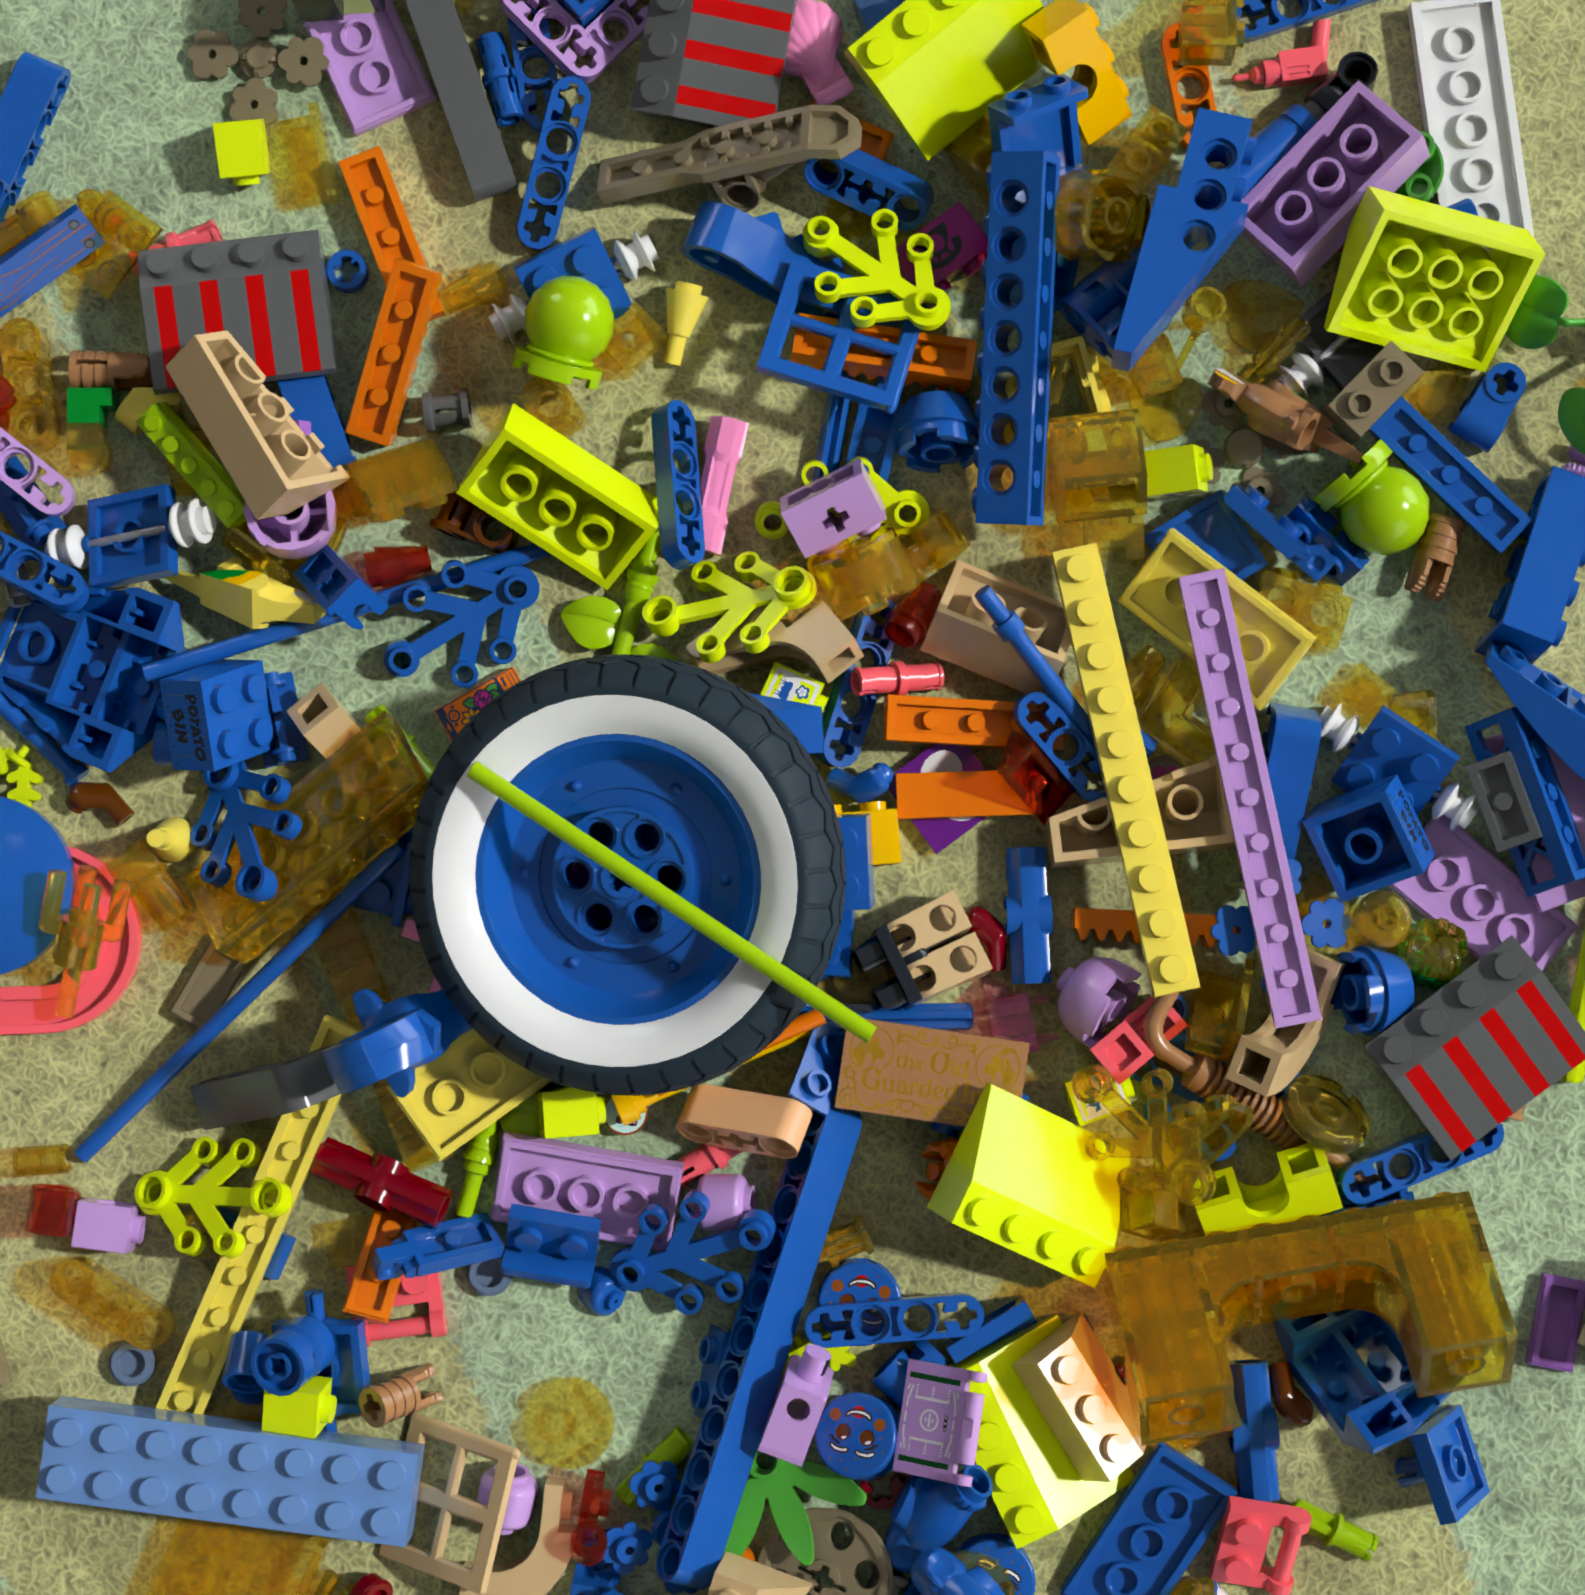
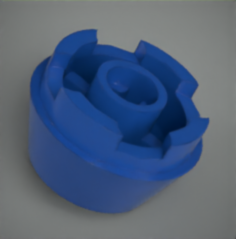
M928 391L917 394L906 402L893 436V442L898 448V456L903 455L906 457L907 467L913 470L940 473V465L953 464L960 461L963 469L974 463L973 453L975 444L979 441L980 426L966 397L950 391Z
M1361 945L1355 946L1348 952L1339 953L1336 956L1345 965L1330 1003L1334 1005L1333 1010L1341 1009L1347 1021L1343 1027L1345 1031L1351 1034L1362 1033L1366 1036H1375L1412 1011L1415 995L1414 982L1411 971L1402 957Z

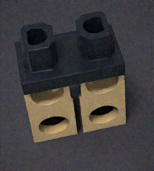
M954 890L887 925L875 929L869 940H866L853 950L852 956L862 974L883 965L890 979L871 989L872 997L880 1012L896 1009L901 1006L906 1011L958 986L980 979L993 969L975 932L953 941L965 935L972 927ZM948 941H953V942H951V943H949V944H947V945H945V946H943V947H941V948H939V949H937V950H934V951L931 950V949H933V948H935V947H937V946H939V945H941V944H943V943H946V942H948Z

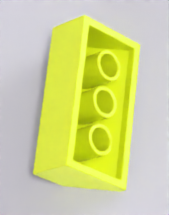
M514 403L488 436L456 491L461 497L607 591L654 534L659 524L657 497Z

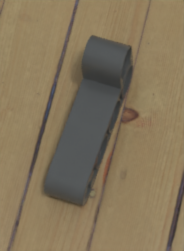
M332 1045L291 1060L221 1075L190 1086L203 1129L210 1130L284 1115L340 1095L329 1075L321 1051Z

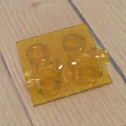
M84 189L77 196L78 207L103 235L106 243L68 270L108 300L137 264L138 251L148 250L164 229L108 189L102 195L96 189Z

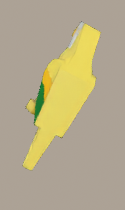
M234 556L218 565L217 571L199 573L198 576L178 570V575L165 577V579L200 597L201 605L251 629L267 628L274 621L315 624L326 615V611L309 592L284 585L259 571L246 570L242 566V559Z

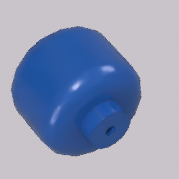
M600 1266L594 1269L590 1288H577L580 1301L591 1312L599 1316H608L615 1312L622 1305L627 1291L619 1287L618 1280L610 1275V1269Z

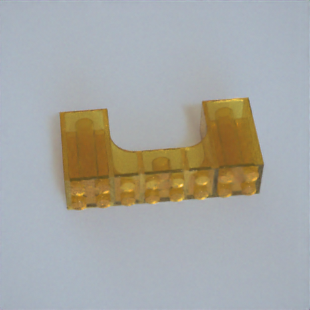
M1469 1191L1459 1193L1441 1192L1430 1198L1412 1201L1395 1200L1387 1205L1365 1209L1353 1207L1341 1213L1319 1217L1307 1215L1300 1217L1296 1221L1278 1224L1260 1223L1249 1229L1232 1232L1214 1231L1202 1237L1185 1240L1174 1238L1156 1245L1138 1248L1126 1246L1117 1249L1115 1252L1105 1253L1107 1304L1141 1446L1233 1430L1234 1381L1224 1342L1242 1328L1276 1322L1282 1319H1293L1346 1309L1364 1310L1380 1316L1394 1328L1399 1336L1418 1398L1511 1382L1518 1333Z

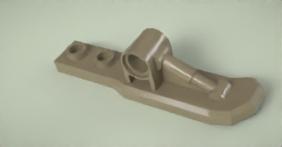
M806 105L705 129L684 141L601 160L597 194L603 204H608L664 190H672L690 184L711 183L721 203L735 207L743 212H748L759 204L760 194L766 190L767 182L796 163L812 159L841 160L860 148L862 126L857 117L840 105Z

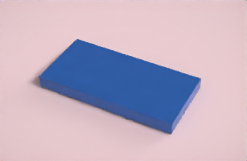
M1159 1438L1062 1584L1060 1593L1062 1595H1170L1223 1516L1229 1496L1237 1495V1489Z

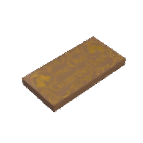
M868 1018L864 1019L875 1025L877 1029L867 1044L845 1030L835 1108L966 1127L987 1082L1022 1098L1029 1042Z

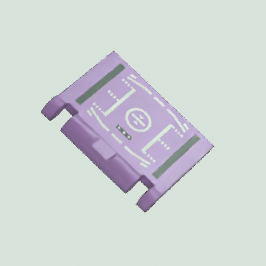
M909 1359L893 1471L959 1486L972 1487L973 1477L957 1474L958 1463L975 1465L985 1394L969 1392L970 1381L987 1383L988 1373Z

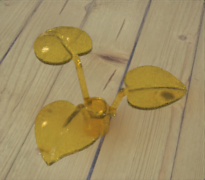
M1112 236L1106 244L1102 263L1129 240ZM1252 279L1236 281L1230 284L1222 293L1213 287H1201L1196 290L1183 304L1182 321L1191 332L1171 370V374L1157 367L1147 369L1134 379L1129 389L1128 402L1131 413L1148 439L1155 443L1172 441L1184 434L1198 418L1203 404L1201 386L1192 378L1178 376L1201 333L1211 330L1218 321L1222 323L1228 322V335L1236 345L1248 351H1265L1274 347L1288 331L1287 329L1302 310L1304 302L1284 288Z

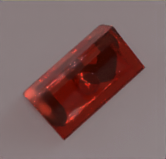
M1013 730L1008 738L997 773L1027 808L1033 812V815L1039 822L1045 825L1048 818L1053 816L1074 792L1030 739Z

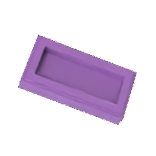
M1541 1273L1525 1359L1527 1364L1573 1373L1578 1346L1577 1341L1580 1335L1585 1308V1281Z

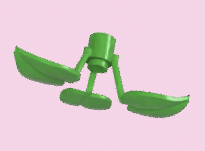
M1535 275L1505 334L1519 347L1538 349L1549 345L1555 340L1558 333V325L1563 327H1585V318L1569 319L1561 317L1569 304L1567 291L1556 280L1547 276ZM1573 387L1566 390L1561 397L1558 407V420L1567 440L1575 449L1585 455V388Z

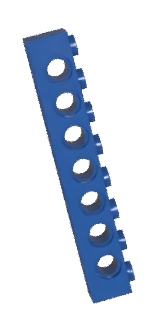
M1044 150L992 152L991 164L986 170V186L990 192L989 211L986 212L984 217V233L988 238L987 257L983 260L981 271L983 282L986 284L985 303L981 306L979 316L980 326L984 331L983 349L979 352L977 361L982 383L981 395L977 398L975 407L976 418L980 423L979 441L975 444L973 453L974 464L978 468L977 487L974 488L971 498L972 510L976 514L975 523L1043 526L1060 156ZM1024 190L1026 195L1025 204L1021 210L1016 212L1014 209V199L1020 191ZM1022 237L1024 243L1023 251L1014 259L1012 245L1017 238ZM1019 283L1022 290L1021 297L1016 304L1012 305L1010 302V291L1015 284ZM1016 329L1019 333V344L1013 351H1010L1007 343L1008 337ZM1014 375L1017 380V390L1009 398L1005 387L1007 380ZM1011 421L1015 427V436L1007 444L1003 432L1005 426ZM1009 467L1013 473V482L1006 490L1002 485L1001 477L1004 470Z

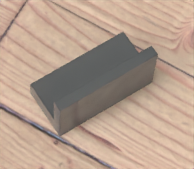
M1511 751L1465 766L1497 853H1505L1510 851L1511 848L1543 838Z

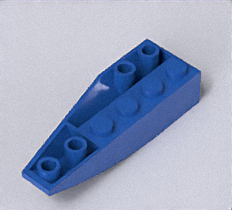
M1492 641L1487 648L1485 662L1510 700L1551 749L1576 774L1585 780V695L1565 684L1552 673L1543 671L1528 662L1527 658L1516 648L1507 644L1503 647Z

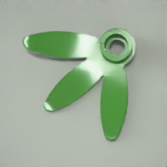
M757 1448L749 1473L750 1477L747 1479L723 1556L726 1551L739 1556L744 1554L758 1529L767 1498L776 1526L787 1547L802 1565L810 1566L814 1561L813 1533L806 1510L793 1486L819 1499L847 1506H863L867 1500L866 1493L852 1479L837 1475L821 1463L804 1460L802 1467L774 1457V1463L771 1467H762L758 1462L760 1451Z

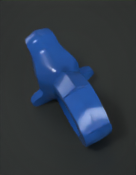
M361 989L354 993L353 1001L364 1030L321 1051L329 1075L341 1095L386 1078L396 1096L403 1098L414 1089L416 1081L415 1068L432 1062L441 1056L460 1034L473 1028L457 1012L443 989L430 993L411 994L387 1003L370 989Z

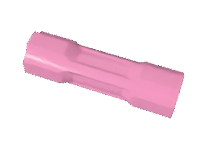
M711 415L704 445L705 465L700 484L705 554L720 557L728 526L726 511L736 466L742 459L749 423L726 416Z

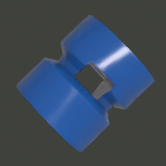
M307 1315L293 1318L256 1345L251 1354L250 1362L253 1377L259 1386L270 1394L277 1396L291 1395L329 1366L335 1352L333 1336L327 1326L317 1318Z

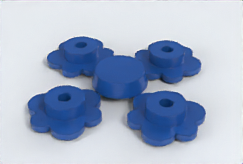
M1287 859L1294 892L1297 895L1302 888L1300 881L1297 880L1301 876L1302 868L1297 860ZM1329 898L1324 902H1311L1308 907L1309 914L1304 915L1301 919L1303 933L1311 936V943L1316 948H1322L1326 945L1330 948L1342 947L1347 938L1345 931L1352 925L1351 918L1344 914L1343 903L1337 898ZM1230 905L1220 907L1216 912L1217 923L1212 925L1210 929L1211 936L1218 940L1219 951L1225 956H1233L1239 951L1241 953H1250L1254 948L1253 940H1255L1249 908L1247 906H1239L1235 909ZM1324 920L1326 921V926H1325V927L1323 926V921H1324ZM1234 926H1235V928H1236V933H1235V934H1234L1233 931H1232V929H1233ZM1262 977L1261 988L1267 994L1264 978Z
M647 1460L641 1467L642 1472L634 1473L629 1479V1488L636 1494V1503L640 1507L647 1508L651 1505L655 1510L662 1511L654 1519L651 1533L646 1529H639L633 1521L625 1522L622 1528L617 1526L610 1527L604 1533L603 1541L607 1547L602 1551V1558L606 1563H612L614 1570L618 1574L626 1575L634 1569L635 1565L642 1566L648 1561V1553L646 1551L652 1546L653 1539L661 1546L673 1509L667 1508L671 1505L672 1495L678 1493L681 1485L676 1479L677 1468L669 1460L661 1461L658 1464L652 1460ZM664 1581L666 1590L671 1594H679L683 1590L688 1594H694L699 1590Z

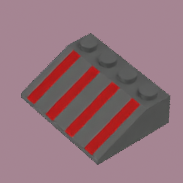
M649 0L631 110L649 117L713 128L777 113L787 62L790 33L798 0Z
M319 230L138 251L140 295L155 395L179 392L165 366L194 335L228 331L264 373L266 376L264 382L336 373L329 282L326 272L327 262Z
M1511 935L1364 1046V1053L1451 1161L1585 1060V1031L1541 969Z

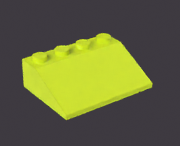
M905 0L848 47L843 54L925 160L929 161L988 112V104L1004 99L1008 92L1014 91L1044 66L1036 59L1021 24L1045 7L1040 0Z
M1368 186L1348 228L1324 328L1327 332L1381 346H1386L1392 341L1402 351L1486 372L1546 253L1527 229Z
M987 1082L926 1208L952 1224L1096 1288L1116 1245L1132 1152Z
M1057 1313L971 1354L957 1364L954 1362L949 1365L988 1373L987 1383L970 1381L969 1392L985 1394L975 1462L991 1478L993 1484L991 1496L1016 1549L1059 1530L1127 1486L1134 1477L1129 1466L1111 1482L1083 1481L1012 1367L1013 1363L1062 1325Z

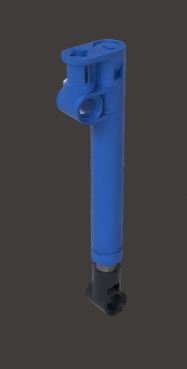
M1359 51L1350 52L1343 56L1339 61L1337 70L1304 97L1303 106L1292 104L1278 118L1274 119L1252 137L1257 138V144L1251 166L1242 164L1239 174L1240 178L1247 179L1242 199L1355 84L1348 81V78H1359L1364 82L1362 84L1373 92L1378 66L1372 56ZM1221 163L1215 169H1223L1226 168V166L1223 163ZM1200 202L1197 204L1204 210L1216 208L1210 202ZM1147 226L1057 302L1066 321L1080 336L1083 335L1084 340L1111 365L1113 348ZM1197 242L1188 243L1186 246L1190 249ZM1171 319L1170 322L1166 325V327L1162 330V332L1165 331V330L1170 326V324L1172 323V319Z

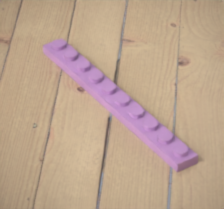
M1220 568L1178 578L1179 589L1274 1028L1322 1020L1225 570Z

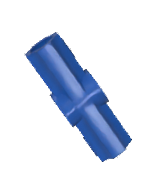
M1045 847L1006 848L1008 896L1004 897V909H1007L1006 937H1009L1011 984L1051 983L1049 935H1052L1053 912L1051 895L1047 894Z
M1247 1359L1227 1362L1231 1412L1227 1413V1422H1231L1233 1437H1229L1231 1452L1235 1453L1238 1497L1266 1502L1280 1500L1276 1450L1280 1446V1436L1276 1411L1271 1405L1268 1361L1266 1359Z

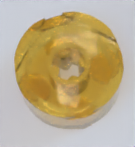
M1111 168L1077 169L1059 176V190L1055 211L1056 250L1063 257L1075 262H1122L1131 257L1128 254L1134 247H1141L1150 217V203L1147 195L1140 194L1135 183L1140 181L1136 175L1126 169Z
M892 525L880 526L874 532L850 543L846 539L833 552L815 557L813 560L814 564H812L814 573L831 610L840 621L857 614L861 609L864 616L879 612L889 605L887 597L893 594L896 596L905 594L920 585Z

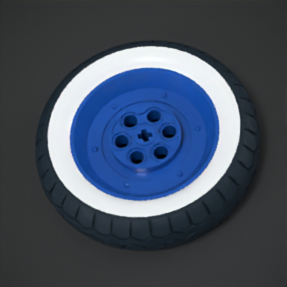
M614 654L573 660L540 671L502 692L485 705L461 729L434 769L417 811L412 832L409 860L410 896L420 943L436 980L457 1012L486 1042L516 1064L561 1085L599 1094L640 1096L677 1091L715 1079L747 1062L761 1052L763 1048L772 1043L793 1022L805 1007L806 1003L630 885H624L618 877L467 777L471 767L478 761L595 840V827L597 823L604 822L609 825L613 832V841L610 846H606L607 848L817 987L832 957L842 922L846 889V862L843 839L834 804L819 770L797 737L768 707L725 678L688 663L649 655ZM644 824H651L658 830L660 840L656 848L648 847L642 842L640 831ZM575 862L582 863L589 870L590 877L586 886L579 885L572 877L571 870ZM666 865L676 867L682 874V884L679 889L670 888L664 882L662 874ZM601 903L610 909L612 922L609 927L602 926L595 920L594 908L596 904ZM642 905L650 906L657 912L658 924L655 929L644 926L640 921L639 911Z

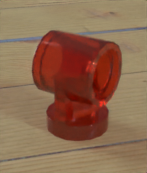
M32 1184L25 1231L55 1237L71 1236L72 1226L75 1222L77 1201L83 1199L78 1189L66 1184Z

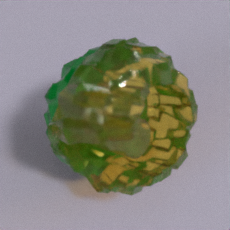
M1424 917L1419 919L1417 924H1411L1406 932L1397 939V955L1407 963L1415 984L1419 986L1427 985L1428 989L1435 990L1437 987L1445 986L1462 973V961L1469 954L1467 946L1468 937L1465 930L1453 922L1450 923L1448 919L1443 917L1428 919Z

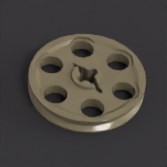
M814 1508L806 1510L814 1540V1561L810 1566H804L797 1560L787 1547L777 1527L767 1538L759 1555L758 1563L776 1570L783 1569L792 1576L813 1583L806 1595H892L893 1592L892 1562L883 1540L862 1518L841 1509ZM840 1522L847 1523L852 1528L854 1534L852 1544L844 1550L834 1545L831 1536L833 1528ZM865 1561L873 1562L878 1567L880 1573L878 1583L870 1589L862 1586L857 1577L858 1568ZM802 1567L809 1571H825L827 1568H830L828 1576L834 1580L835 1584L845 1587L847 1591L840 1587L831 1586L823 1587L820 1590V1580L815 1578V1574L803 1570Z

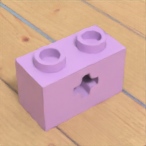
M860 458L779 498L780 513L805 559L814 554H817V556L827 555L840 546L841 541L855 534L857 536L868 535L878 529L881 522L887 519L884 502ZM834 507L838 513L842 512V515L835 517L832 512L827 513V510Z

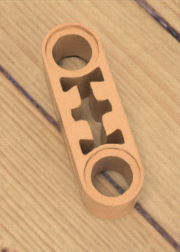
M698 1084L690 1089L677 1121L676 1130L686 1139L699 1144L792 1159L798 1155L813 1114L805 1104L791 1098L709 1084Z

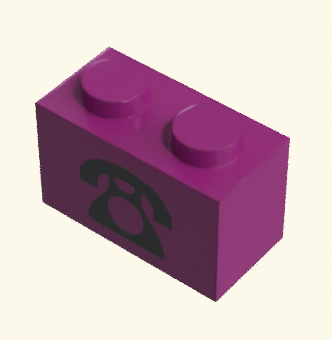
M960 201L915 233H924L932 238L934 254L931 259L934 286L943 290L946 294L953 288L950 282L962 273L969 278L982 269L983 260L987 256L988 238ZM907 239L897 246L900 276L916 287L914 263L909 261L906 254ZM921 245L913 248L918 253L928 250L925 246Z

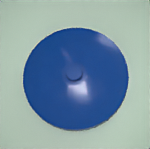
M0 796V975L22 969L38 960L62 935L75 903L76 874L69 848L55 826L45 816L30 806Z

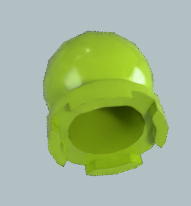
M563 275L546 281L533 292L525 310L524 328L530 343L527 344V347L516 346L511 365L520 368L528 363L527 373L571 385L573 378L579 380L587 379L586 388L599 389L603 370L594 366L592 360L605 351L613 335L614 314L609 299L596 284L582 277Z
M1380 438L1362 452L1364 455L1361 457L1363 459L1361 465L1353 461L1349 463L1355 470L1350 476L1343 473L1335 481L1331 480L1313 499L1324 512L1333 506L1335 509L1340 508L1341 526L1351 542L1366 552L1388 556L1414 545L1424 533L1429 520V497L1417 478L1405 469L1388 466L1386 459L1393 451Z

